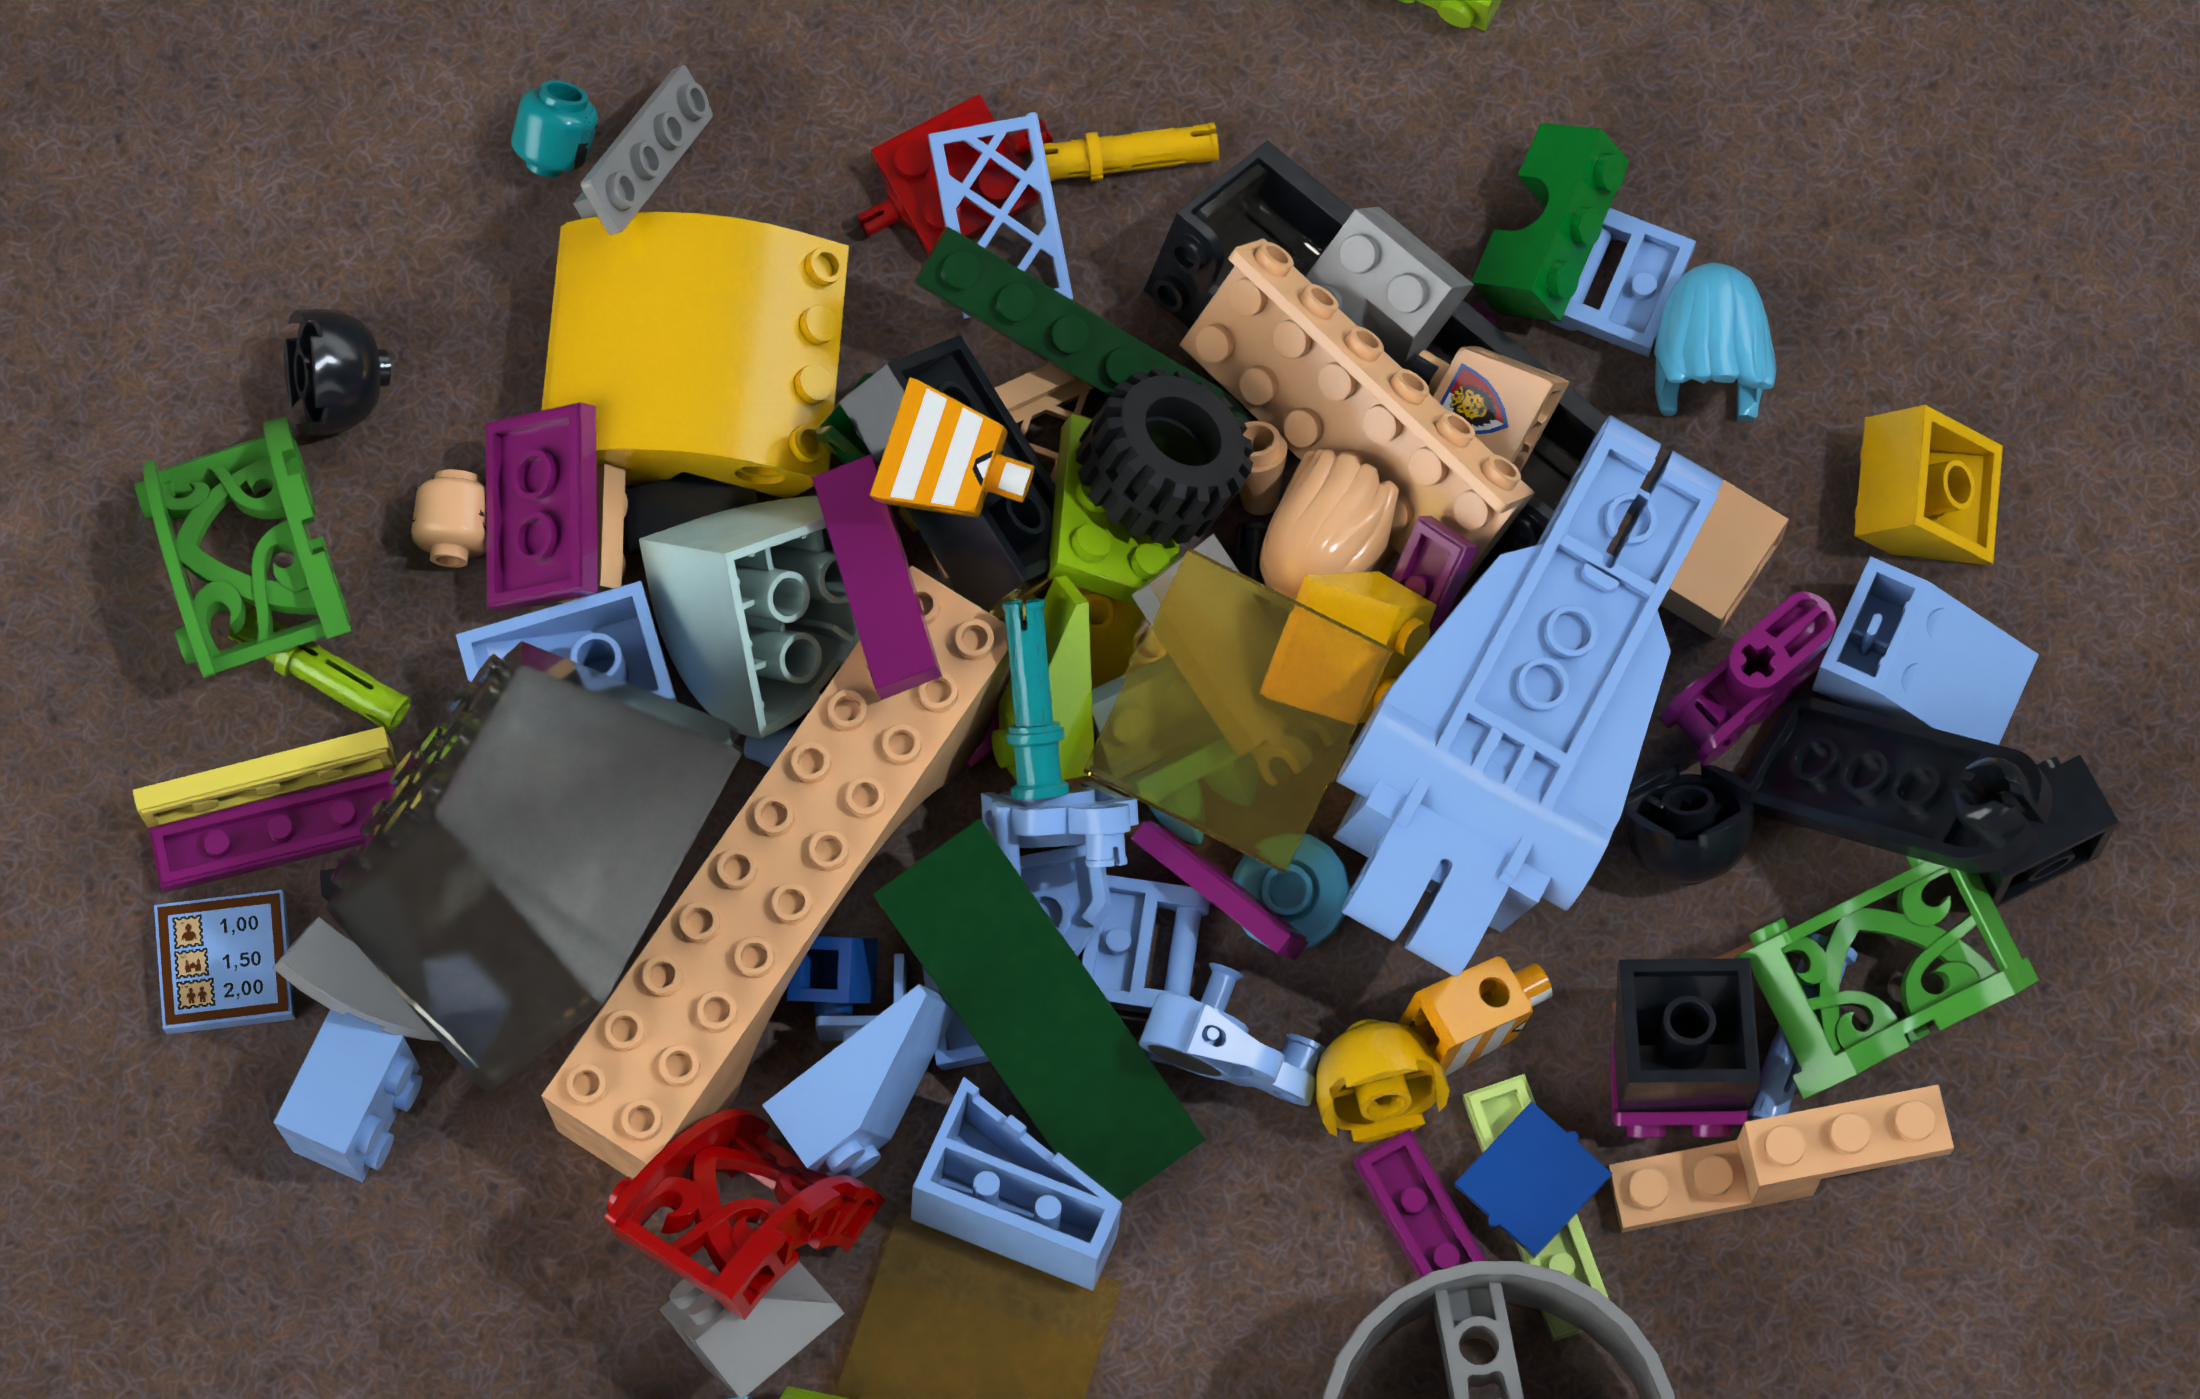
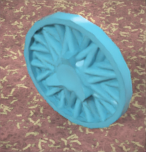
M1287 831L1263 838L1245 852L1233 873V880L1307 937L1306 941L1309 943L1304 950L1316 947L1334 934L1345 917L1341 910L1351 891L1346 867L1330 846L1310 834ZM1242 927L1249 937L1253 938L1257 942L1269 948L1258 938H1256L1253 934H1251L1244 927Z

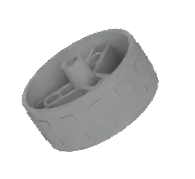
M1473 1261L1433 1271L1393 1292L1364 1318L1335 1358L1322 1399H1343L1346 1388L1366 1358L1398 1329L1430 1312L1434 1313L1450 1399H1469L1468 1387H1483L1491 1383H1496L1500 1387L1503 1399H1524L1505 1302L1546 1311L1582 1329L1614 1357L1635 1386L1640 1399H1675V1395L1660 1358L1632 1318L1600 1291L1558 1270L1519 1261ZM1472 1338L1482 1339L1493 1347L1495 1358L1487 1364L1475 1365L1468 1362L1462 1356L1459 1346Z

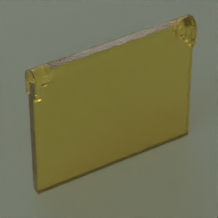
M898 1212L849 1356H847L841 1377L836 1383L835 1396L850 1399H1085L1123 1282L1100 1275L1094 1290L1091 1291L911 1220V1215Z

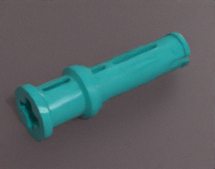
M1028 599V602L1025 603L1027 627L1024 626L1022 600L1007 601L1002 603L1003 610H1005L1015 724L1008 726L1009 732L1006 733V743L1012 745L1014 749L1017 783L1010 788L1011 798L1033 800L1069 794V783L1062 780L1059 757V741L1065 738L1064 728L1060 727L1059 721H1053L1044 619L1045 600Z

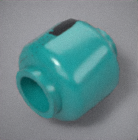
M559 80L545 81L540 87L528 90L520 99L511 132V146L516 154L526 161V167L535 174L544 177H558L562 172L577 170L588 160L598 125V112L588 100L587 93L580 87Z

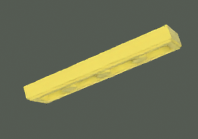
M384 726L134 789L133 795L137 812L147 828L393 769L397 763L389 736Z

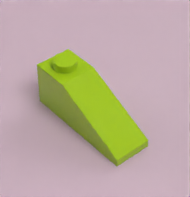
M1066 575L1053 578L1044 599L1053 721H1059L1060 727L1064 728L1065 738L1059 741L1060 769L1063 781L1095 774L1089 602ZM1010 676L998 704L999 729L992 732V748L999 767H1006L1016 780L1014 749L1012 745L1006 743V733L1009 732L1008 726L1015 724Z

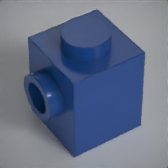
M817 936L788 984L787 1001L814 1002V1014L853 1016V1003H875L878 938Z

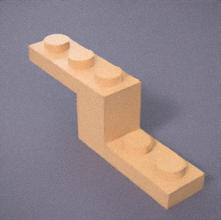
M1938 1084L1744 1122L1737 1140L1610 1164L1608 1170L1612 1172L1609 1180L1621 1233L1813 1196L1821 1179L1948 1155L1953 1151L1954 1145Z

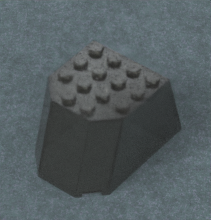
M523 641L519 642L502 659L492 654L479 669L472 682L465 679L457 687L444 707V711L448 713L445 720L430 733L417 754L410 751L398 764L388 781L396 790L388 802L381 799L364 820L359 831L367 836L359 851L352 848L334 870L330 881L338 887L325 907L329 914L476 1083L489 1093L605 1004L742 755V749L734 744L740 735L739 730L729 722Z

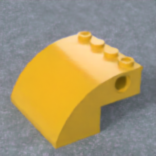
M637 212L626 228L614 235L608 234L598 216L565 223L560 229L541 411L580 402L596 406V467L602 464H609L625 468V485L638 487L668 480L682 472L744 488L755 489V491L782 498H793L814 487L812 477L829 471L830 451L812 434L835 408L849 245L773 224L700 213Z

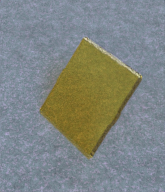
M1188 548L1145 640L1139 643L1135 653L1129 658V666L1123 677L1126 680L1084 767L1083 773L1133 798H1137V800L1286 874L1330 782H1334L1346 760V756L1352 746L1349 742L1394 649Z

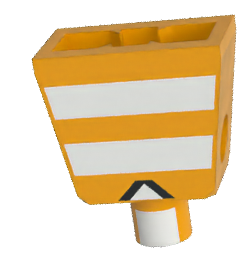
M909 377L870 496L875 501L883 504L979 518L988 492L1023 503L1035 466L1001 455L1008 432L1003 425L931 386Z
M1496 956L1462 971L1458 977H1448L1417 991L1398 1023L1417 1030L1431 1043L1430 1047L1437 1057L1439 1064L1442 1065L1445 1076L1514 1040L1533 1013L1532 1007L1552 997V987L1546 973L1537 963H1532L1513 973L1506 960L1501 956Z

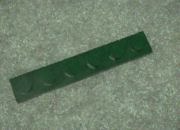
M950 227L943 229L913 282L1107 398L1121 381H1126L1131 374L1142 371L1147 375L1151 369H1164L1169 376H1173L1176 371L1189 374L1190 381L1199 384L1202 380L1213 387L1211 392L1219 399L1225 397L1233 406L1230 410L1235 417H1241L1244 423L1259 421L1231 394Z

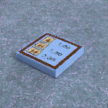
M283 890L154 905L163 1030L167 1035L295 1020L293 985L273 969L274 965L290 948L286 895Z

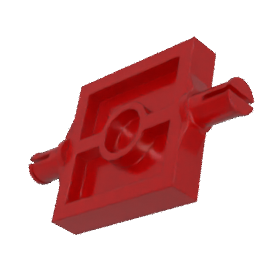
M980 94L871 149V158L886 183L888 199L862 213L856 214L859 225L863 228L867 238L900 221L905 228L917 237L926 255L929 256L945 228L928 134L996 122ZM1039 119L1043 144L1053 143L1052 135L1049 129H1046L1045 122ZM1027 129L1012 135L1006 133L995 150L1021 169H1023L1022 157L1030 153ZM993 136L978 139L988 145ZM964 141L945 144L944 150L949 175L962 183L981 153ZM989 159L969 189L1000 209L1019 179ZM1027 185L1008 215L1013 218L1038 205L1039 196L1036 191ZM964 197L956 208L960 232L970 240L984 233L994 219Z

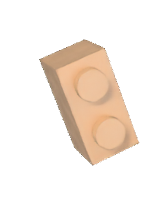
M1723 480L1717 493V499L1660 604L1715 639L1782 541L1789 520L1726 480Z

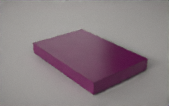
M580 402L485 423L487 609L505 612L597 594L596 406Z

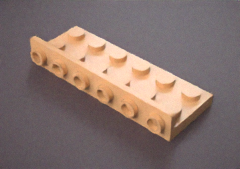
M1264 238L1235 247L1228 257L1229 261L1235 265L1179 345L1259 421L1270 423L1276 427L1280 435L1285 439L1288 449L1300 460L1309 450L1316 453L1318 449H1329L1334 452L1336 457L1342 452L1356 455L1361 465L1367 463L1377 468L1379 482H1393L1398 487L1399 492L1388 543L1400 555L1419 516H1433L1477 545L1479 548L1458 591L1459 593L1535 492L1521 480V474L1512 462L1500 455L1493 454L1475 437L1474 428L1466 419L1445 409L1429 394V387L1420 376L1410 370L1403 369L1384 351L1383 343L1374 333L1366 328L1357 326L1338 308V301L1328 290L1319 285L1312 284L1293 266L1292 257L1283 248L1274 243L1267 242Z

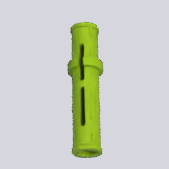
M250 604L245 605L246 619L239 633L234 635L231 627L229 629L230 634L228 638L240 644L258 638L256 607ZM273 619V633L289 628ZM313 641L265 656V659L274 663V671L285 677L292 674L304 680L344 706L368 718L376 725L384 726L386 732L390 734L397 729L409 710L411 698L402 695L391 687L389 688Z

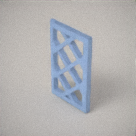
M1030 112L1023 117L928 134L945 227H950L961 234L956 208L963 197L994 218L977 244L986 248L1000 225L1004 224L1032 244L1017 268L1025 272L1039 250L1052 257L1058 286L1054 290L1073 300L1038 114ZM1027 129L1033 161L1027 170L1024 171L995 150L1006 133ZM993 136L988 145L978 139ZM964 141L981 153L962 183L949 175L944 150L945 144ZM989 159L1019 179L1000 209L969 189ZM1027 185L1040 194L1045 226L1038 235L1008 215ZM962 312L963 319L971 318L969 315Z

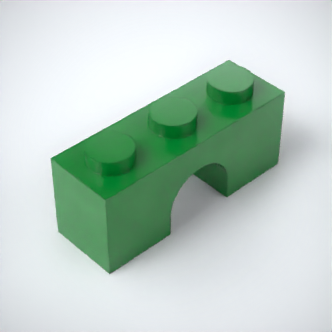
M1540 123L1517 176L1546 208L1534 223L1524 229L1517 231L1494 229L1471 281L1479 293L1498 313L1508 316L1561 322L1568 303L1577 290L1580 275L1594 243L1601 234L1602 224L1617 190L1623 183L1625 171L1630 162L1601 128Z

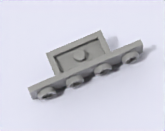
M685 65L671 70L581 181L583 192L573 205L582 219L598 216L609 235L620 233L626 228L713 117L705 91L694 81Z

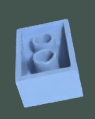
M641 581L456 634L490 756L620 739L682 721L650 605Z
M918 984L762 1104L807 1169L829 1176L849 1175L856 1178L880 1160L881 1155L877 1150L892 1139L955 1013L944 996Z

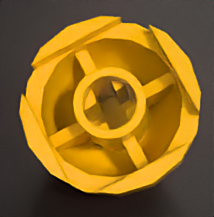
M1375 1019L1358 1021L1339 1035L1321 1054L1316 1073V1101L1322 1122L1328 1132L1338 1137L1337 1128L1350 1130L1353 1141L1373 1142L1395 1137L1408 1129L1415 1131L1423 1126L1425 1121L1422 1113L1431 1108L1435 1102L1440 1112L1447 1104L1450 1089L1444 1069L1439 1064L1436 1055L1430 1047L1431 1043L1421 1033L1407 1025Z

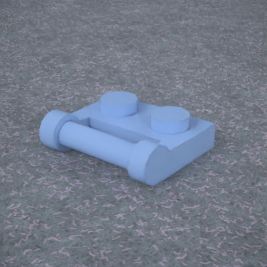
M1609 208L1602 224L1601 234L1593 245L1580 275L1577 290L1571 297L1561 322H1549L1569 331L1579 330L1649 358L1656 342L1665 302L1675 283L1685 274L1695 250L1696 241ZM1618 239L1628 244L1600 309L1598 310L1583 304L1610 240Z
M1107 875L1112 909L1084 947L1083 966L1114 1009L1150 1014L1159 993H1170L1195 1000L1189 996L1201 917L1209 914L1210 901L1192 887ZM1157 908L1176 912L1164 990L1145 988Z

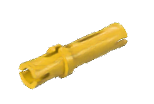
M1214 122L1193 125L1191 127L1159 129L1116 136L1099 137L1098 132L1084 133L1085 139L1043 144L1050 181L1089 177L1090 182L1103 180V175L1117 172L1155 169L1190 163L1219 162V145ZM1030 148V158H1031V162H1032V161H1033V158H1032V153H1031V148Z

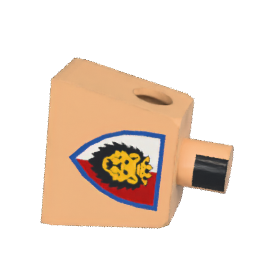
M1477 346L1461 347L1451 364L1427 350H1423L1409 368L1410 371L1416 373L1426 382L1429 387V394L1445 409L1466 419L1474 428L1475 437L1493 454L1500 455L1512 462L1519 472L1523 469L1570 383L1557 375Z

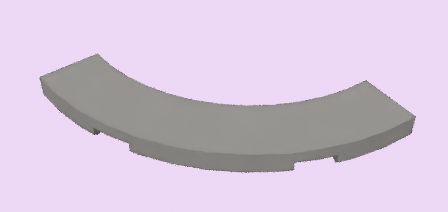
M318 917L304 930L274 965L273 969L297 989L327 1008L341 1015H345L348 1012L363 1020L381 1025L382 1031L421 1040L462 1042L487 1040L515 1034L529 1026L562 1013L597 987L619 962L577 923L571 920L548 943L519 960L479 971H431L407 966L379 956L343 936Z

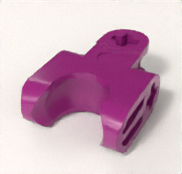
M1805 591L1790 595L1744 634L1732 647L1729 656L1705 676H1701L1688 685L1663 710L1659 717L1660 721L1667 728L1677 724L1699 747L1695 758L1703 766L1715 761L1738 742L1741 735L1750 726L1757 725L1766 720L1785 704L1793 693L1799 692L1817 676L1825 656V648L1829 646L1836 628V616L1829 602L1814 593Z

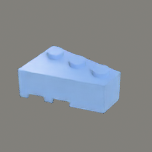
M963 1077L913 1185L911 1220L1093 1291L1118 1236L1122 1203L1059 1152L1056 1155L1051 1153L1026 1133L1027 1127L1013 1115L1006 1117L979 1095L978 1087Z

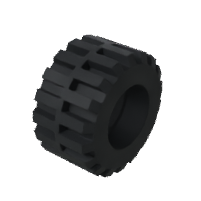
M1151 369L1147 375L1142 371L1131 374L1126 381H1121L1115 387L1086 427L1079 439L1081 444L1076 450V462L1082 465L1078 471V476L1082 485L1091 488L1088 497L1094 506L1102 505L1108 512L1105 517L1114 525H1117L1118 522L1128 527V533L1137 538H1141L1143 534L1149 535L1153 543L1166 544L1170 538L1177 544L1186 543L1194 535L1199 538L1205 534L1246 483L1245 480L1251 473L1253 462L1249 459L1253 453L1252 440L1243 436L1247 427L1241 417H1235L1230 411L1233 408L1232 404L1225 397L1219 399L1211 392L1213 387L1202 380L1199 384L1190 381L1189 374L1176 371L1173 376H1169L1164 369Z

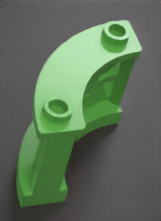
M287 415L264 422L265 435L160 470L155 459L143 463L144 481L134 484L137 498L146 520L153 518L165 564L185 624L175 628L182 656L187 665L198 662L203 678L323 637L329 639L351 631L350 615L325 539L321 536L311 540L307 527L308 523L316 521L314 513L317 512L311 494L308 474ZM250 487L254 497H257L261 490L272 488L269 494L257 499L243 492ZM231 501L240 511L255 518L280 519L287 517L286 521L271 528L258 542L252 557V576L228 567L199 548L210 524L218 513ZM176 519H186L178 533ZM282 552L292 554L294 559L288 567L281 568L273 562V571L277 581L268 580L269 566L273 557ZM187 570L206 583L196 596L194 595ZM244 603L255 606L258 620V638L219 651L211 633L212 617L217 612L225 611L231 615L229 624L234 635H236L245 623L246 608ZM272 611L286 614L319 615L317 619L273 633Z
M1906 856L1911 869L1790 929L1785 919L1781 918L1749 934L1754 947L1735 956V958H1751V970L1802 1069L1792 1077L1803 1099L1861 1073L1909 1047V1044L1930 1034L1926 1025L1927 1022L1933 1020L1937 1030L1941 1031L2017 994L2039 981L2028 957L2021 958L1979 873L1963 872ZM1951 873L1970 913L1958 924L1945 931L1935 926V924L1945 918L1949 912L1951 896L1943 898L1938 906L1931 907L1922 901L1921 892L1933 879ZM1899 890L1897 896L1898 913L1863 908ZM1836 921L1823 949L1818 943L1805 937ZM1976 925L1999 971L1974 948L1961 940ZM1858 932L1890 936L1923 949L1912 959L1902 977L1900 994L1903 1010L1906 1014L1905 1017L1898 1020L1894 1012L1883 1001L1871 994L1862 991L1839 992L1844 961ZM1794 952L1803 958L1805 964L1803 973H1794L1785 953ZM1937 957L1945 962V964L1936 967L1930 974L1940 976L1944 986L1939 994H1931L1922 987L1921 976L1928 965ZM1816 984V997L1807 999L1801 985L1812 986ZM1839 1006H1856L1863 1009L1868 1017V1025L1865 1031L1860 1032L1854 1028L1852 1016L1855 1012H1849L1840 1016Z

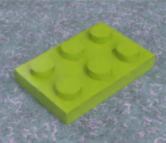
M1071 413L1061 427L1049 550L1050 567L1047 577L1055 578L1066 575L1077 587L1138 606L1131 595L1179 558L1180 544H1177L1172 538L1166 544L1153 543L1150 536L1143 534L1141 538H1137L1129 534L1128 527L1118 522L1117 525H1114L1105 517L1108 512L1102 505L1094 506L1088 497L1091 488L1082 485L1078 476V471L1082 465L1076 462V450L1081 444L1079 439L1092 420Z

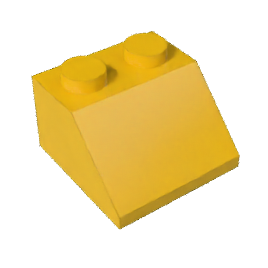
M1927 405L1865 417L1863 444L1860 451L1861 466L1858 500L1855 509L1854 536L1891 555L1979 565L1993 564L2003 445Z
M1379 571L1305 575L1260 692L1271 698L1352 723H1366L1386 690L1391 687L1428 642L1430 636L1429 624L1437 605Z

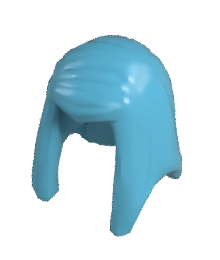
M1712 262L1697 266L1686 272L1675 283L1665 302L1657 331L1654 354L1656 357L1655 394L1659 411L1664 416H1674L1678 412L1680 383L1687 382L1690 379L1703 384L1710 380L1733 383L1737 379L1736 422H1752L1758 416L1759 402L1763 390L1771 389L1774 386L1777 369L1768 319L1761 297L1751 278L1732 266Z

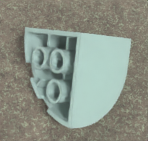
M817 496L787 498L737 507L691 520L639 539L654 615L674 666L690 692L704 709L721 724L737 733L761 739L781 730L800 718L814 706L821 696L819 691L828 682L836 669L842 666L860 640Z

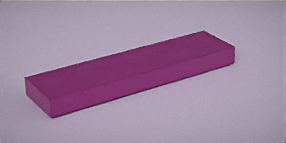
M872 454L814 476L812 480L874 688L883 700L943 676L891 506L877 502L870 496L879 469L877 462Z
M399 767L148 828L160 888L163 893L414 833Z

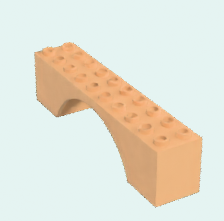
M914 566L910 567V571L943 677L882 700L874 688L863 647L859 640L541 1095L558 1132L626 1176L634 1179L663 1148L681 1133L704 1118L727 1110L739 1094L750 1060L778 1002L808 950L838 904L870 860L899 825L927 797L945 784L955 780L984 738L998 711L999 701L1011 676L1006 623Z

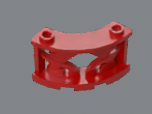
M735 1108L720 1111L697 1122L663 1148L634 1179L630 1176L623 1178L616 1185L608 1199V1211L604 1219L618 1238L626 1243H630L721 1302L723 1307L746 1320L773 1285L798 1263L800 1253L795 1251L797 1248L807 1243L816 1250L827 1246H837L848 1253L885 1199L879 1192L853 1176L836 1175L829 1177L823 1173L807 1169L799 1157L765 1137L770 1128V1125L765 1120L748 1110ZM739 1171H743L772 1189L778 1203L759 1198H746L730 1202L722 1207L717 1191L716 1172H722L734 1178ZM664 1206L670 1207L674 1211L666 1215L661 1233H679L689 1228L694 1222L696 1223V1226L671 1244L643 1228V1225L660 1207ZM747 1223H755L758 1224L760 1227L758 1229H752L747 1225ZM704 1246L711 1261L719 1271V1275L691 1259L690 1256Z

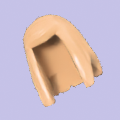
M1318 449L1316 453L1309 450L1296 468L1273 514L1261 547L1259 568L1266 588L1283 604L1292 608L1305 575L1379 571L1397 552L1388 541L1399 492L1398 487L1391 481L1379 482L1377 468L1367 463L1361 465L1356 455L1342 452L1336 457L1334 452L1329 449Z

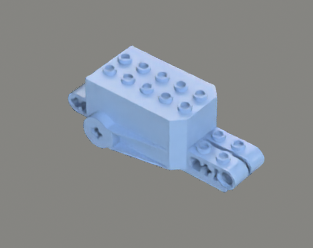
M1612 415L1606 419L1593 439L1537 545L1499 555L1469 588L1460 603L1378 701L1352 746L1336 780L1339 784L1354 791L1356 795L1333 838L1368 857L1344 902L1341 912L1389 940L1395 941L1411 917L1424 891H1428L1431 894L1417 918L1404 948L1455 977H1458L1468 964L1488 926L1501 933L1535 906L1540 898L1567 911L1576 901L1601 860L1621 817L1671 653L1658 608L1717 499V493L1723 482V479L1672 450L1658 468L1646 491H1644L1640 486L1656 461L1655 458L1661 443ZM1628 513L1632 515V518L1611 555L1606 550L1612 539L1616 536L1624 516Z

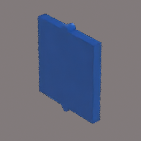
M1531 1101L1455 1182L1454 1186L1489 1217L1488 1225L1491 1228L1496 1229L1500 1227L1533 1258H1536L1612 1176V1172L1578 1143L1579 1136L1577 1132H1566Z

